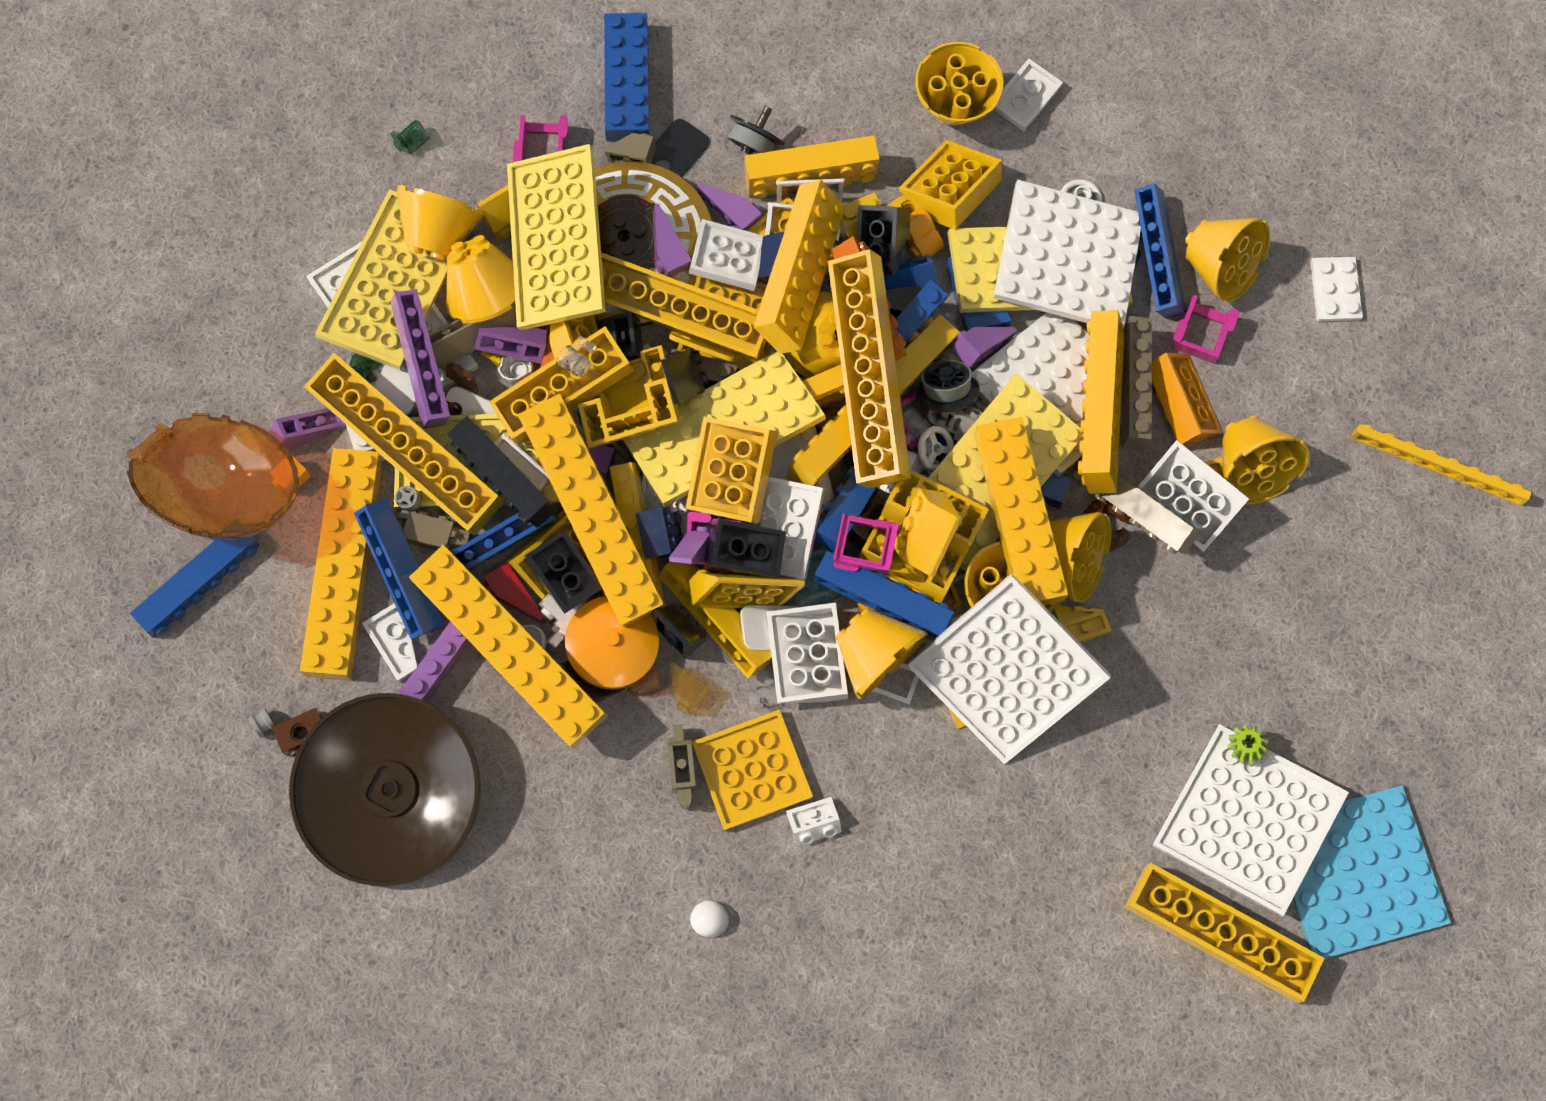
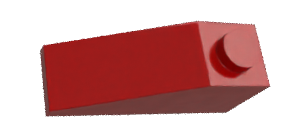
M508 562L484 576L487 583L484 587L493 596L495 595L498 601L542 625L547 623L545 617Z

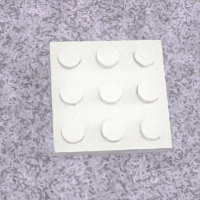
M702 219L689 274L754 291L760 268L763 235Z

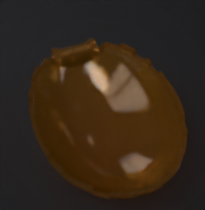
M192 413L190 418L178 419L173 422L171 428L160 423L155 427L156 430L135 449L131 448L126 453L131 459L129 461V471H127L128 479L140 502L150 512L170 526L204 539L236 541L260 535L285 517L298 493V469L290 452H287L283 444L264 429L242 419L240 422L231 420L230 416L227 415L217 418L210 417L209 413Z

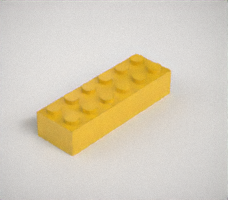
M875 135L745 155L744 175L749 198L763 199L767 195H777V181L844 178L843 186L860 180L862 182H870L877 178L880 160ZM782 186V196L790 191L797 190L798 192L799 186Z
M603 327L489 401L512 440L519 446L529 440L518 417L519 413L558 394L562 395L570 412L578 408V404L589 401L634 370L607 328Z

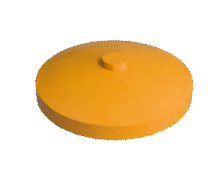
M607 596L596 598L583 605L571 618L565 635L566 655L572 669L585 682L603 689H621L640 681L654 665L659 649L658 630L651 615L649 614L623 627L620 625Z

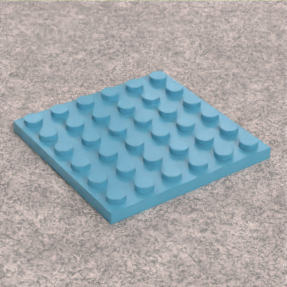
M1403 785L1344 801L1293 897L1309 949L1323 958L1451 923Z

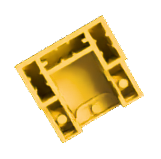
M662 345L640 351L641 358L629 361L634 370L632 373L589 401L578 404L589 449L679 422V404H674L660 361L668 354Z
M910 469L911 478L896 483L879 520L899 524L898 536L919 488L944 492L960 515L961 520L934 577L901 560L895 548L889 574L880 573L887 576L894 583L900 582L905 584L909 588L908 590L916 594L921 592L930 598L929 600L938 604L939 602L942 603L989 509ZM876 528L872 530L859 559L880 563L886 536L885 530Z

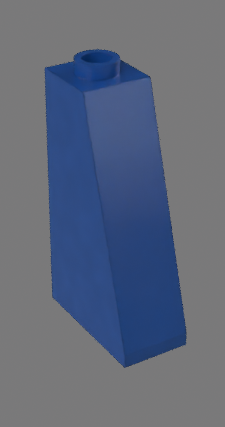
M950 256V258L947 259L946 268L959 311L952 259ZM1007 311L959 312L963 328L966 332L974 327H1009L1011 323V318Z

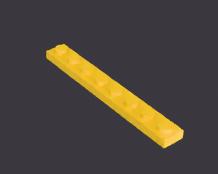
M1359 424L1351 437L1353 440L1520 506L1530 499L1532 493L1522 485L1508 483L1496 475L1490 476L1476 467H1467L1460 464L1456 459H1447L1440 456L1436 451L1419 448L1413 442L1401 441L1390 433L1376 431L1370 425Z

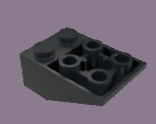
M632 312L622 313L596 322L598 331L603 327L607 328L628 362L641 358L640 351H643L640 319Z

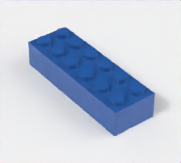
M604 13L606 142L619 141L631 133L650 135L647 13Z

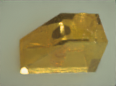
M672 662L670 664L674 698L677 703L676 707L686 715L689 712L694 715L709 696L710 688Z

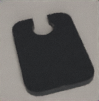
M676 119L655 142L657 150L652 164L656 165L658 161L666 160L670 163L669 170L682 177L707 148L709 139L687 121Z

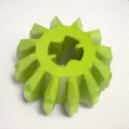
M1244 724L1242 730L1236 727L1234 734L1229 735L1228 740L1232 743L1228 744L1227 747L1229 750H1235L1231 755L1232 758L1240 756V764H1243L1244 760L1248 759L1249 765H1252L1254 758L1260 762L1263 759L1261 754H1267L1268 752L1265 746L1268 745L1269 740L1262 739L1265 732L1260 731L1257 733L1256 725H1253L1252 729L1249 730L1248 725ZM1250 741L1249 744L1253 743L1251 748H1247V745L1244 746V742Z

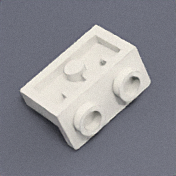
M831 797L786 811L797 846L808 845L816 840L833 837L842 832L840 819Z

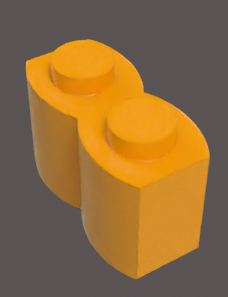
M918 208L910 214V229L906 240L910 247L908 249L909 253L913 258L926 255L931 257L945 247L943 240L935 229V225L926 210Z

